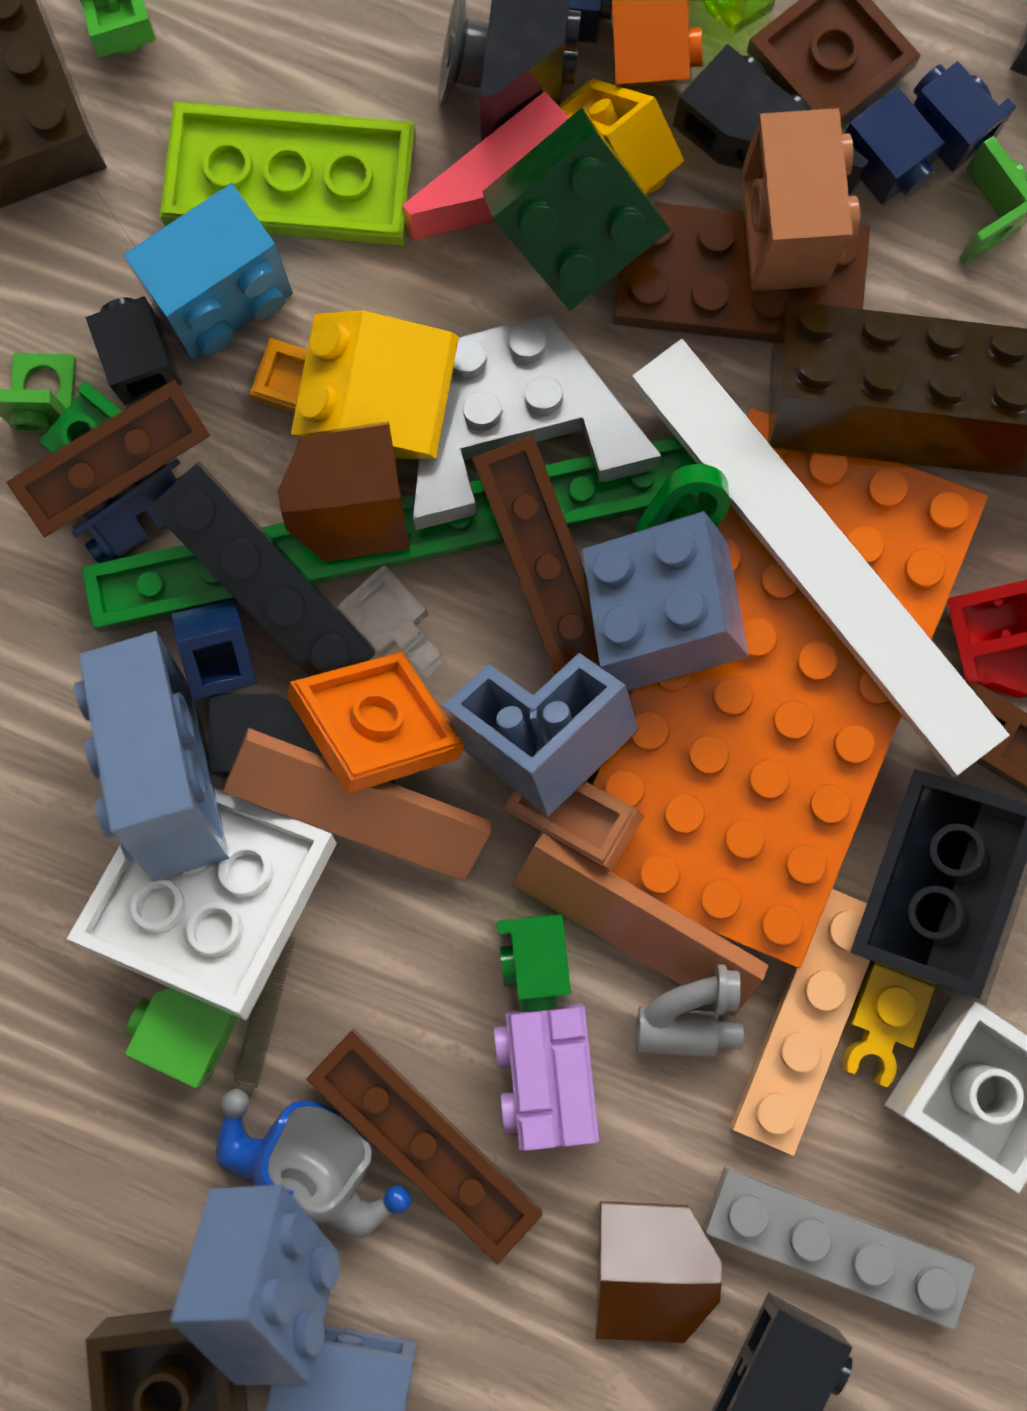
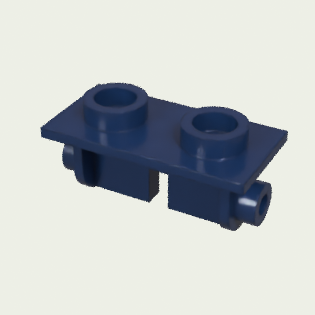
M177 457L133 483L115 497H110L79 516L81 520L73 525L72 533L77 537L85 530L89 531L93 538L84 545L97 563H102L108 558L111 560L119 559L120 556L149 537L135 517L144 510L159 529L165 525L149 507L182 477L176 478L171 471L181 464Z

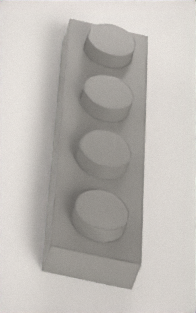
M724 1166L703 1225L705 1234L953 1330L956 1329L976 1269V1265L967 1259Z

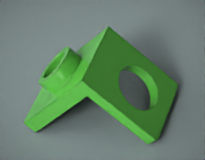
M994 136L981 144L967 166L966 171L1000 218L975 234L959 257L964 265L1020 230L1027 222V171L1019 162L1011 160Z
M14 353L11 390L0 389V417L12 429L26 433L47 432L74 401L76 358L74 355ZM43 368L54 370L59 375L60 388L55 396L48 390H26L29 376L36 370Z

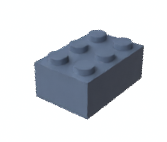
M157 631L78 654L83 680L76 682L74 689L82 715L87 721L90 720L93 738L85 740V752L94 776L101 778L104 797L95 800V808L104 835L108 839L115 837L121 845L126 860L129 863L137 862L153 882L230 859L212 774L209 773V761L196 701L192 699L187 680Z

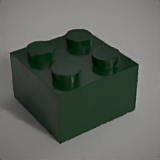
M580 108L482 191L493 220L569 311L671 231L654 202L583 108Z

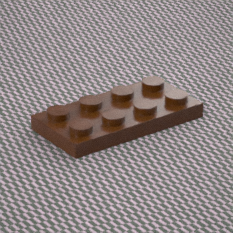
M654 202L671 231L619 271L613 325L774 343L786 300L863 309L871 226L860 225L858 235L851 237L846 247L843 263L837 264L825 287L752 292L744 212Z

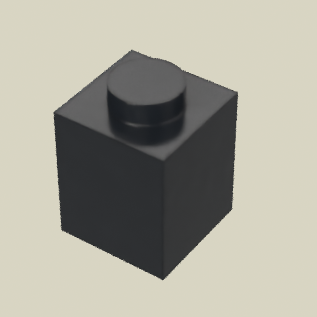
M145 296L137 299L124 297L106 303L100 312L85 317L109 386L124 405L142 399L173 379L176 380L179 386L182 385L159 318Z

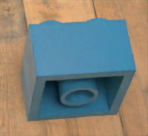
M232 183L123 254L150 301L192 361L203 353L211 355L219 352L233 340L236 331L254 319L261 321L273 316L284 306L286 298L293 294L275 242Z

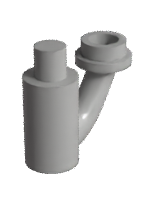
M716 964L714 977L704 978L672 989L656 998L648 1007L639 1006L636 1024V1052L715 1058L718 1048L741 1050L744 1038L743 1023L719 1022L718 1015H724L725 1010H738L740 1001L739 971L727 970L726 965ZM713 1003V1011L693 1010Z

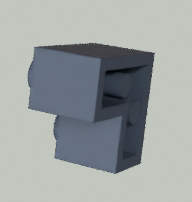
M580 653L534 695L530 694L491 664H488L443 705L450 724L465 745L463 750L547 816L554 812L638 731L626 685Z

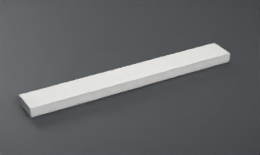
M680 339L632 375L633 386L697 464L713 466L726 476L730 505L953 778L1010 736L683 339Z

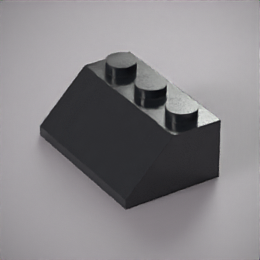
M914 768L850 953L920 982L986 1005L1027 885V803Z

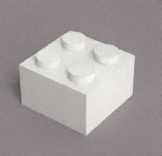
M952 996L884 1105L996 1181L1020 1193L1027 1181V1035L976 1001Z

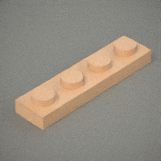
M832 889L801 968L793 967L731 1121L730 1127L734 1131L792 1156L795 1155L870 963L869 960L850 953L867 903Z

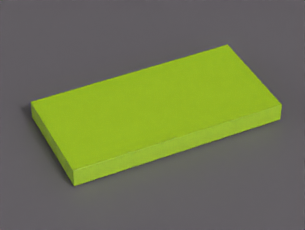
M173 101L160 218L164 226H167L232 183L269 235L404 246L406 229L402 205L409 200L416 133L415 123Z

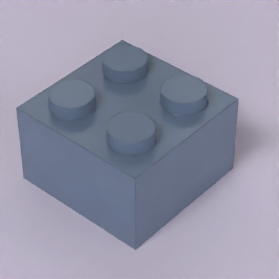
M704 511L582 549L600 667L624 683L627 690L749 657L728 541Z
M284 1185L210 1189L170 1322L235 1385L309 1384L315 1357L319 1355L324 1344L325 1313L330 1291L336 1286L340 1273L339 1252Z

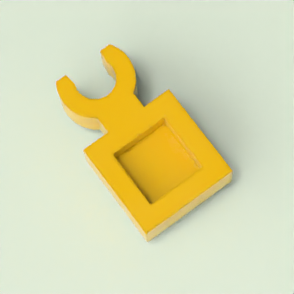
M869 963L847 1023L864 1029L861 1040L852 1043L844 1052L842 1069L855 1075L861 1059L866 1055L874 1054L879 1062L874 1082L887 1088L894 1080L897 1071L896 1059L892 1053L895 1042L914 1049L935 987L875 963Z

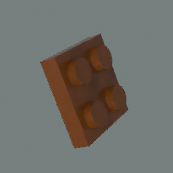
M799 0L751 37L746 51L764 67L768 77L786 93L795 94L803 98L812 110L839 108L841 126L914 69L921 56L872 0Z

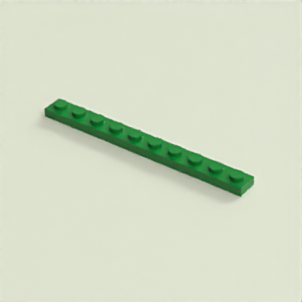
M671 437L651 442L661 454V468L604 483L599 481L591 455L548 464L545 467L567 526L570 529L645 512L669 475L681 467L697 463L677 438ZM480 480L470 482L477 510L474 516L419 530L415 529L413 521L415 494L403 496L402 502L410 549L324 562L285 529L284 523L261 527L314 585L504 543ZM185 545L81 567L93 628L99 632L171 617L173 613L234 598Z

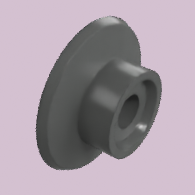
M454 0L443 51L438 89V106L447 103L455 83L477 88L481 86L489 23L467 18L466 0Z

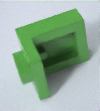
M80 0L89 37L98 58L113 53H130L137 50L142 44L156 40L145 0Z

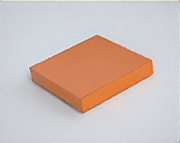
M403 652L290 682L287 693L288 700L347 795L460 758L465 746Z

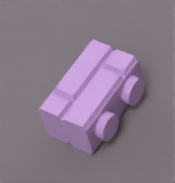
M583 1003L558 1005L559 1007L537 1011L509 1010L506 1011L507 1026L494 1027L498 1067L511 1066L514 1091L501 1094L505 1134L518 1133L519 1150L526 1151L599 1142L586 1014Z

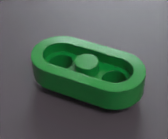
M691 464L675 470L666 479L637 522L635 533L703 511L715 526L718 527L730 508L726 476L719 469L706 464Z

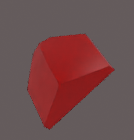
M1027 579L948 598L947 604L966 682H973L1016 698L1027 697Z

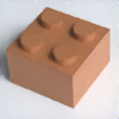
M839 108L762 113L759 115L740 174L752 292L825 287L837 264L843 263L846 247L851 237L858 235L860 205L857 196H849L847 175L851 173L853 166V142L850 134H842Z

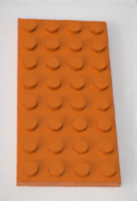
M751 408L747 418L768 442L769 414ZM773 448L932 640L989 495L900 462ZM730 505L727 515L717 528L728 541L749 657L633 689L629 698L638 731L600 766L593 786L631 805L645 815L611 873L715 934L800 969L901 714Z

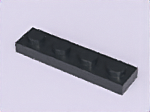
M201 462L196 463L149 507L309 677L369 661L375 655V649Z

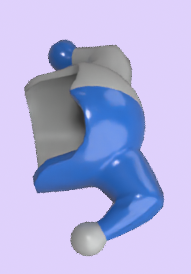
M240 1089L229 1090L223 1095L221 1110L224 1113V1118L217 1141L216 1162L224 1171L254 1183L255 1186L284 1185L315 1224L322 1223L343 1235L353 1238H363L369 1235L391 1214H403L410 1207V1193L401 1185L391 1186L385 1193L384 1198L373 1201H366L357 1195L356 1190L361 1184L371 1162L372 1149L368 1139L338 1110L322 1103L311 1101L294 1102L282 1111L269 1128L265 1137L259 1139L250 1137L243 1125L242 1116L247 1112L249 1106L248 1095Z

